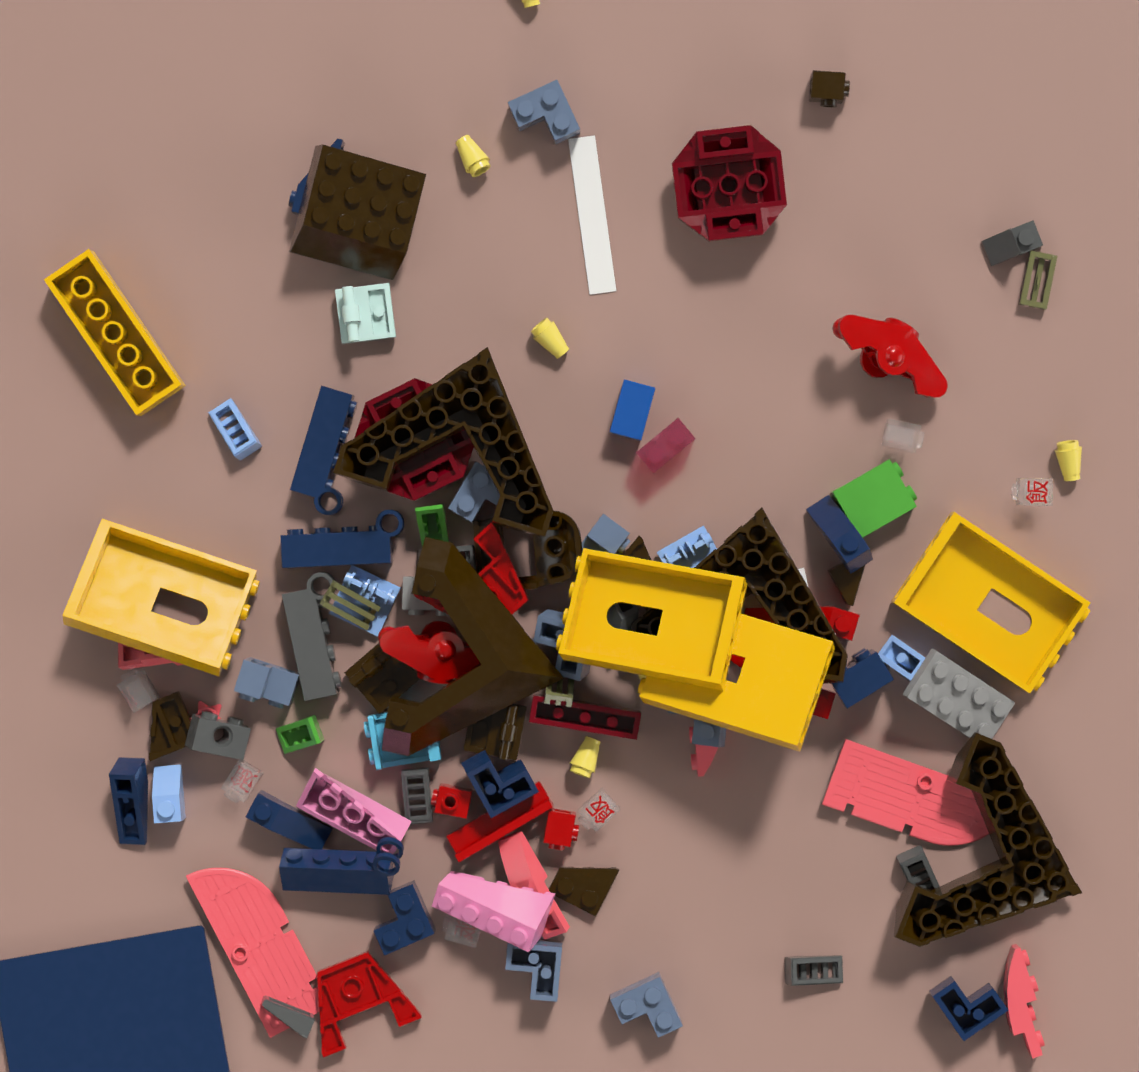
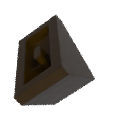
M843 563L827 570L847 605H854L865 565L851 574Z

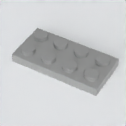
M933 648L902 694L969 738L976 732L992 739L1015 704L1014 701Z

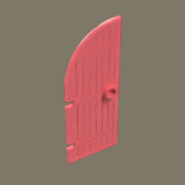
M844 740L822 805L844 812L847 803L854 805L851 815L901 833L905 824L911 825L909 836L937 845L958 846L969 844L989 834L972 790L947 780L948 775L851 740Z
M208 868L186 875L269 1037L272 1038L290 1027L262 1006V999L265 995L310 1012L313 1015L320 1012L318 986L312 989L309 983L317 978V974L294 930L283 933L281 926L289 923L274 894L255 877L235 869Z

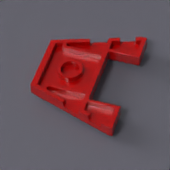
M491 522L474 538L475 542L492 559L478 574L513 615L529 599L495 524ZM413 594L417 599L448 614L439 599Z
M369 951L317 971L323 1058L347 1047L337 1021L386 1001L389 1002L399 1027L422 1018L421 1012Z

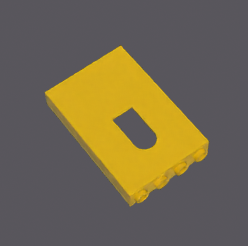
M956 512L949 514L891 601L1027 693H1031L1032 690L1037 691L1045 679L1042 675L1048 667L1052 668L1060 657L1057 654L1063 644L1067 646L1075 635V632L1072 630L1078 622L1082 623L1087 618L1090 612L1088 606L1091 603ZM991 588L1029 613L1031 626L1026 633L1014 635L977 611Z
M102 519L62 615L64 625L220 677L222 669L227 670L232 658L229 650L232 644L237 645L241 635V629H238L241 620L246 621L251 605L247 603L250 595L255 597L260 581L256 580L257 570ZM160 588L202 602L208 610L206 620L199 625H190L151 612Z
M583 548L582 556H578L575 563V572H578L576 581L572 582L569 588L570 606L565 608L562 623L565 625L563 635L559 634L556 643V650L559 651L558 654L566 661L724 691L747 589L745 578ZM616 603H627L663 610L657 636L612 627L607 621L608 610Z
M741 614L732 651L733 655L745 658L737 684L726 680L723 691L646 676V678L643 677L640 681L638 693L645 704L800 752L835 646L833 641Z

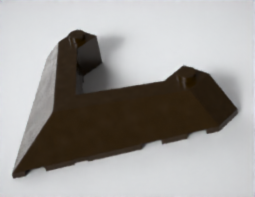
M488 347L398 407L397 410L367 428L353 440L341 446L333 471L334 474L388 492L396 465L465 430L500 495L492 520L493 524L546 537L553 508Z
M761 507L754 514V517L745 525H741L717 550H713L694 568L744 577L747 583L745 598L753 593L775 624L833 641L835 650L823 684L844 683L848 654ZM651 608L632 623L631 631L657 636L663 610Z
M425 537L411 594L439 599L480 664L421 702L393 697L389 701L382 751L410 756L564 679L563 675L549 661L534 640L524 631V628L496 594L490 590L481 576L461 555L457 547L452 542Z
M974 732L956 755L947 780L972 790L999 860L933 890H928L906 881L896 906L895 938L921 947L930 944L932 941L948 938L966 932L965 930L984 926L1023 913L1025 910L1042 907L1057 902L1058 899L1082 893L1069 872V867L1062 854L1056 848L1053 838L1036 806L1024 789V784L1016 769L1011 765L1001 742Z

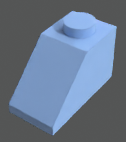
M893 635L890 636L878 653L884 663L909 681L912 680L925 660L924 656Z
M182 764L154 766L152 788L154 823L180 822L186 818Z

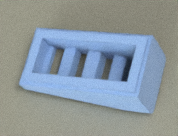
M232 398L208 412L232 454L238 460H243L262 447ZM231 410L234 413L223 421L219 419ZM238 420L239 423L235 426L231 427L228 430L225 428L234 421ZM241 430H244L243 434H241L234 440L232 439L233 435L237 434ZM249 439L248 442L244 443V444L241 445L240 447H237V446H239L240 444H242L243 442H245V441H247V440Z

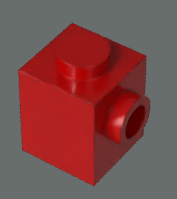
M441 783L439 790H433L431 805L436 806L435 813L467 819L473 789Z
M554 808L549 809L543 842L549 844L548 848L564 850L565 846H571V841H577L579 825L574 824L576 812Z

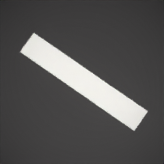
M595 135L568 139L589 294L616 291Z

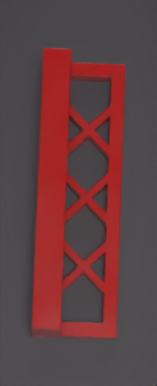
M541 782L535 783L539 792L493 818L486 812L448 834L446 837L456 853L455 857L458 862L551 809L553 802Z

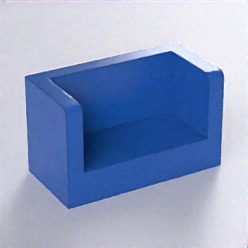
M624 379L610 433L638 441L642 440L655 387Z

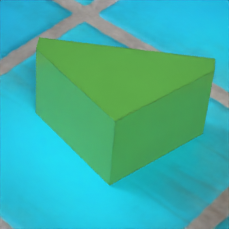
M444 504L415 508L422 547L425 537L449 542Z
M316 715L276 728L284 754L319 744L324 740Z

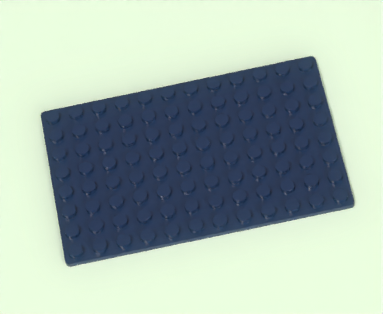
M202 925L0 960V1021L9 1072H230L206 933Z

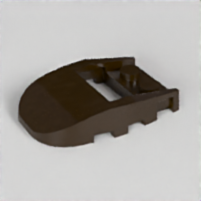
M553 511L546 537L533 535L537 575L519 577L523 588L536 589L541 586L564 582L576 574V559L578 556H582L579 527L569 515L560 511ZM493 518L473 521L474 538L492 522ZM495 524V527L504 544L503 526ZM475 542L477 573H479L492 559Z

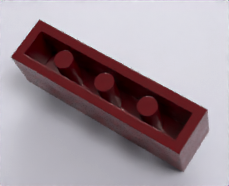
M535 693L533 695L530 723L634 740L638 738L641 711L578 700L572 701V707H566L565 701H561V706L555 705V700L551 699L550 704H545V695Z

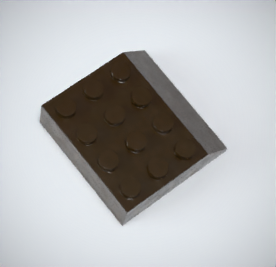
M327 145L315 146L289 252L393 280L407 254L426 174Z

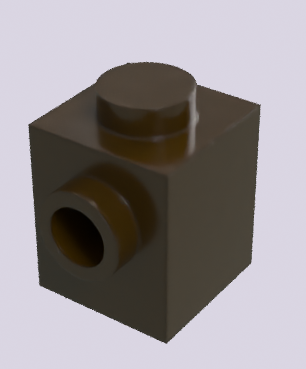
M813 70L810 80L809 102H821V107L835 108L837 104H842L844 97L849 96L850 80H845L846 73Z

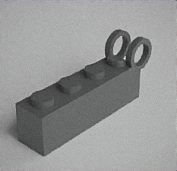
M326 572L313 574L308 579L307 589L282 594L304 701L338 694V688L342 687L339 671L334 672L332 661H336L335 649L333 645L328 644L327 635L331 634L327 618L323 619L321 608L324 607L320 602L324 595L316 593L313 587L314 581L318 577L326 578L330 585L333 580L335 581L334 577Z

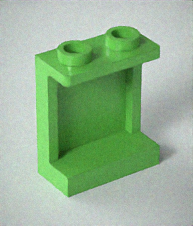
M890 459L831 492L841 511L855 526L862 538L917 507L914 502L917 500L915 492L910 485L905 487L901 480L904 474L897 462L892 463Z

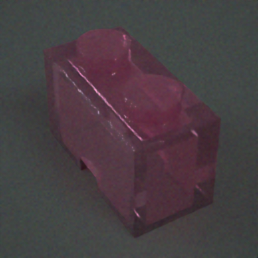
M677 418L638 450L636 454L653 474L696 438L682 421Z

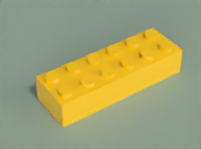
M86 250L44 279L137 416H143L186 386L94 251Z

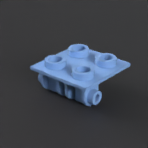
M702 526L657 551V554L663 563L694 568L713 550H717L706 528Z
M351 565L342 585L381 607L379 612L376 611L374 620L370 621L369 629L365 630L378 637L401 587ZM339 591L338 596L367 612L369 611L370 607ZM334 601L333 605L362 621L364 620V616ZM330 610L329 614L343 621H346L360 629H363L360 626L352 623L351 621L341 617L340 615Z

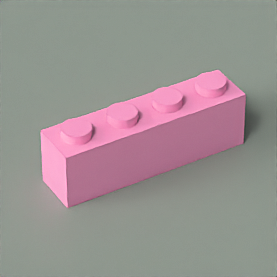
M317 768L313 771L296 805L299 809L375 850L378 841L382 838L391 837L401 842L412 822L322 773ZM385 844L381 847L384 852L394 854L397 849L392 844Z
M451 871L438 884L432 907L529 952L541 939L555 893L534 892L532 888L522 887L520 889L508 886V883L497 881L493 883L485 881L483 877Z

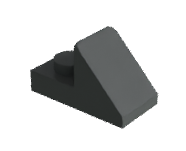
M1034 220L981 241L991 266L1043 246Z

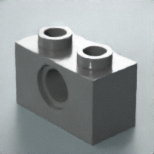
M202 711L201 715L192 714L185 746L195 751L240 760L244 759L251 728L243 724L244 720L228 716L227 721L217 719L218 714ZM219 728H223L222 738L215 741L213 737L214 732Z

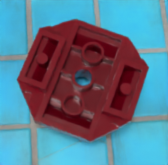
M752 125L696 131L672 163L678 219L708 242L762 236L787 206L781 150L760 134ZM728 178L736 182L737 188L733 192H726L723 190L721 182Z
M414 378L367 401L355 437L397 410L398 407L432 384ZM462 430L396 465L388 492L415 501L464 477L474 449L466 431Z

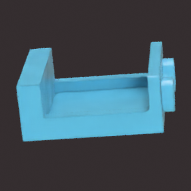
M387 712L371 714L368 716V721L364 722L366 738L371 737L372 748L368 749L371 765L375 764L376 770L442 759L440 741L410 756L382 751Z

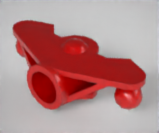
M845 315L833 323V334L837 338L843 339L850 350L862 349L860 364L869 376L883 378L887 375H900L913 381L915 394L925 397L938 398L946 393L948 388L946 378L918 340L919 333L910 325L895 318H886L884 321L856 315Z
M433 621L427 624L422 629L420 635H415L408 625L397 628L384 627L378 634L379 645L385 653L416 669V676L428 682L449 684L455 678L462 676L480 664L468 643L461 640L454 628L444 621Z

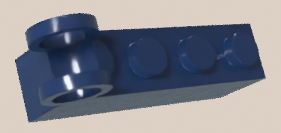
M321 385L290 490L315 497L314 505L320 513L334 515L342 509L344 500L342 494L332 488L334 480H331L330 477L337 462L340 444L346 443L350 428L346 427L348 417L353 418L357 402L353 401L354 395ZM327 492L333 493L337 498L336 507L330 511L325 510L321 505V498Z
M384 510L377 516L376 525L368 526L369 531L358 532V526L341 527L340 533H331V528H314V534H304L303 529L287 530V535H280L282 568L392 563V537L402 532L404 518L398 511ZM387 514L395 515L399 522L398 528L391 533L386 532L382 527V519Z
M386 837L378 841L376 851L284 848L279 864L282 890L390 895L394 875L400 869L399 859L403 855L404 846L399 840ZM385 844H392L398 848L399 852L396 854L386 853L381 847Z

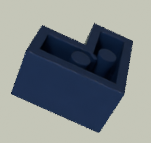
M863 648L851 656L853 661L848 663L849 666L846 667L844 683H830L847 709L894 680L877 651Z
M485 750L461 763L491 818L539 792L521 759L498 772Z
M415 880L391 890L388 897L397 917L377 925L373 930L384 956L435 933L436 928Z
M950 976L929 991L963 1041L1009 1011L990 983H987L966 997L952 976Z

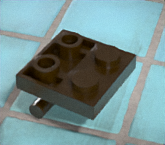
M379 643L344 672L349 678V682L355 688H358L379 714L389 706V701L393 697L399 698L420 680L416 676L417 672L412 667L385 653Z
M512 704L468 726L463 750L475 753L485 750L487 755L496 756L499 759L517 760L527 706Z

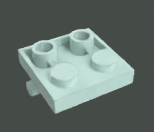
M390 283L359 287L346 286L342 287V289H335L342 344L396 338Z

